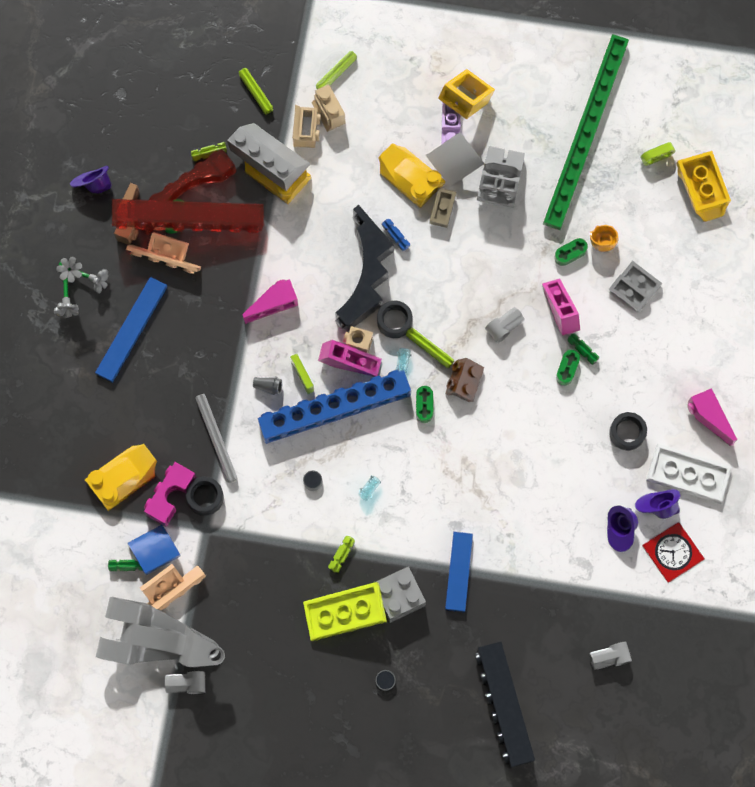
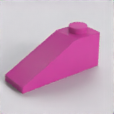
M560 278L542 283L555 322L562 336L580 331L579 313Z
M290 279L277 281L243 313L245 324L298 306V299Z
M333 339L322 343L318 359L319 362L334 368L373 377L378 376L382 360Z
M712 388L689 399L687 407L691 415L694 414L696 420L729 446L734 445L737 438Z

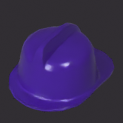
M104 166L98 170L83 173L74 178L70 186H84L91 193H102L112 186L107 174L109 167Z
M671 489L645 494L636 501L635 508L642 513H653L660 519L669 518L680 513L678 503L680 492Z
M617 505L610 508L608 512L607 538L614 550L625 552L633 545L634 533L638 527V518L631 508Z

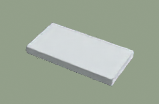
M657 443L646 481L721 504L732 467Z

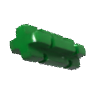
M576 333L571 334L567 341L574 345V348L584 358L587 357V361L590 364H595L599 360V356L592 352V349L583 340H579L580 337Z
M136 560L108 561L109 571H117V569L120 571H136V569L143 571Z

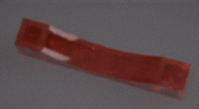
M223 149L213 152L208 159L197 163L194 169L183 173L174 183L167 184L164 190L153 194L144 204L137 205L134 211H132L135 221L147 235L162 225V220L173 200L193 187L207 183H222L236 173L235 164Z

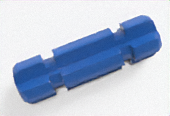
M386 219L382 223V227L387 230V233L394 242L398 243V247L402 251L407 250L410 247L409 241L404 239V235L396 226L394 227L391 219Z

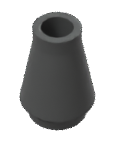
M277 376L254 377L253 388L272 395L280 394L282 379H278Z

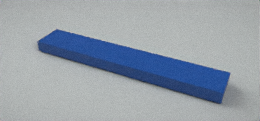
M152 277L149 278L97 368L96 375L113 383L167 289L166 284Z

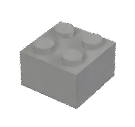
M409 566L376 581L380 586L383 606L389 623L426 605V601Z

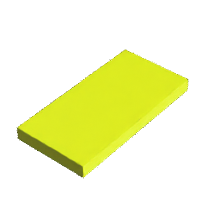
M378 582L303 602L311 641L387 622Z

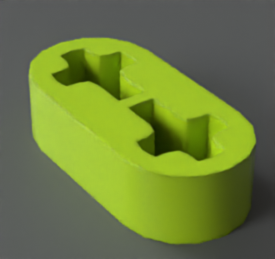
M668 142L644 152L640 158L643 164L648 166L670 157L676 150L672 143Z

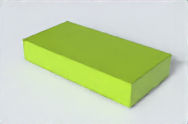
M298 354L290 356L291 363L307 394L314 392V385Z

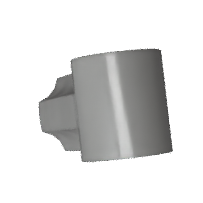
M514 307L499 319L495 318L485 327V330L499 343L510 334V331L521 324L525 318L519 309Z
M620 642L609 646V648L589 653L590 662L594 670L632 662L627 642Z
M192 671L187 672V674L165 675L166 693H205V672Z

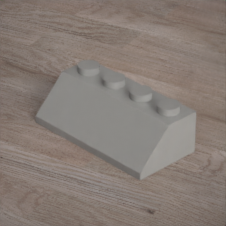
M254 123L239 127L227 140L231 152L285 191L310 166L309 162Z

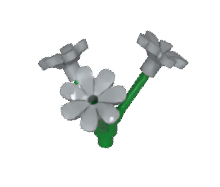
M70 257L69 261L66 258H62L59 266H57V271L61 272L60 279L63 280L64 298L62 303H59L54 308V314L58 316L65 314L66 318L71 317L72 314H79L78 305H72L70 298H68V281L74 282V276L77 278L81 276L88 278L89 281L94 283V291L101 293L102 288L105 289L107 287L105 281L108 279V270L103 269L99 271L97 276L94 274L89 275L78 271V269L82 268V264L75 263V257Z

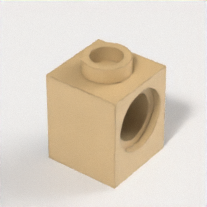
M351 326L350 331H346L343 342L350 347L369 353L373 332ZM359 337L363 341L361 343H354L353 339Z

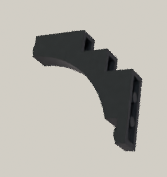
M360 205L353 208L352 218L359 226L357 228V237L363 252L362 273L351 297L335 312L336 324L340 329L344 328L347 332L350 331L351 326H357L383 305V299L374 289L388 279V271L380 262L394 252V244Z

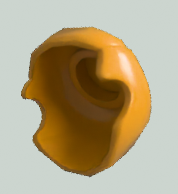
M597 225L593 231H590L591 245L600 252H608L617 245L619 241L618 232L612 226Z

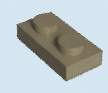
M438 188L429 224L448 227L456 197L455 191Z

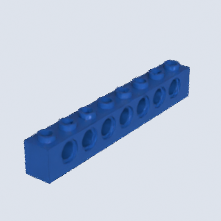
M394 370L389 372L387 376H376L366 383L357 382L350 388H339L332 394H321L311 401L302 400L295 406H284L277 412L263 413L258 418V422L265 443L268 444L411 397V388L404 370ZM390 384L394 388L387 391L384 389V386ZM373 390L376 394L369 397L365 393ZM350 396H355L358 400L351 403L347 399ZM332 402H337L339 407L333 409L329 405ZM319 408L321 412L314 415L311 413V410ZM301 414L303 418L296 421L293 419V416ZM277 420L285 422L281 427L275 426L274 423Z

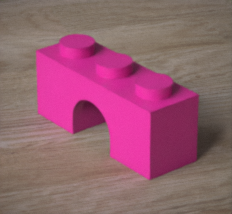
M176 462L173 466L170 465L167 468L165 479L157 484L154 490L155 495L152 499L149 498L144 506L146 516L167 527L177 511L175 506L167 502L168 495L174 490L186 493L189 484L197 478L194 472Z

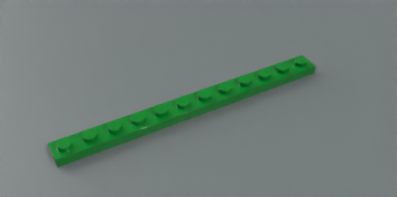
M614 34L610 38L543 221L545 226L561 230L629 39Z

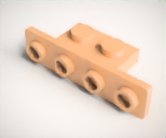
M155 232L151 235L148 250L135 245H128L126 248L134 256L142 257V255L149 257L148 260L164 261L167 266L177 268V266L183 267V271L194 274V272L201 270V266L184 261L189 243Z
M171 564L141 586L140 589L149 600L147 604L161 611L167 608L175 599L183 596L191 587L199 584L206 575L199 566H196L181 577L173 564Z

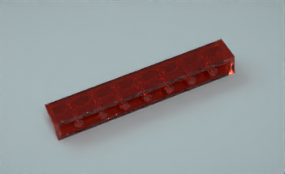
M112 199V227L117 229L135 227L137 230H145L146 228L165 230V228H173L174 231L192 229V231L200 232L203 229H207L211 232L229 230L231 233H238L240 231L258 233L262 231L264 226L263 204Z

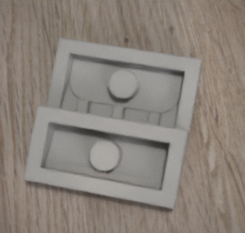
M632 260L609 290L639 312L660 288L662 282Z

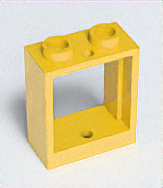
M466 69L444 84L438 99L462 117L468 119L489 103L495 89ZM463 86L477 98L472 100L458 90L457 87Z

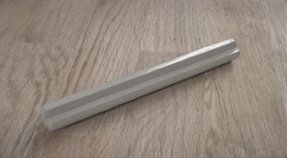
M200 394L196 396V401L227 481L229 483L234 482L238 479L207 398L205 394Z

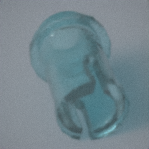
M399 349L395 370H404L407 373L409 357H412V354H410L411 350Z
M371 475L364 487L359 489L358 495L365 501H368V499L372 498L373 492L381 484V481Z

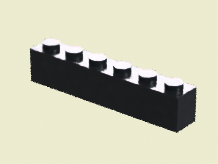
M502 642L478 647V653L475 654L477 665H481L483 673H480L483 685L487 684L489 691L486 693L488 704H492L494 712L491 713L494 725L498 724L500 732H497L498 741L505 748V752L502 753L504 762L509 764L510 768L532 763L535 761V757Z

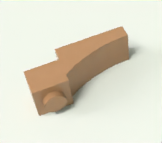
M130 183L115 214L119 224L114 235L117 241L127 245H131L139 233L134 222V209L140 192L138 186Z

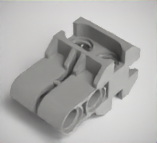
M489 146L482 171L477 201L514 208L525 153L509 150L507 158H504L505 149Z

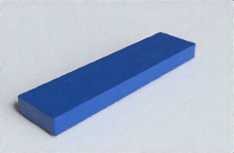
M453 531L445 610L465 612L473 539L472 533Z

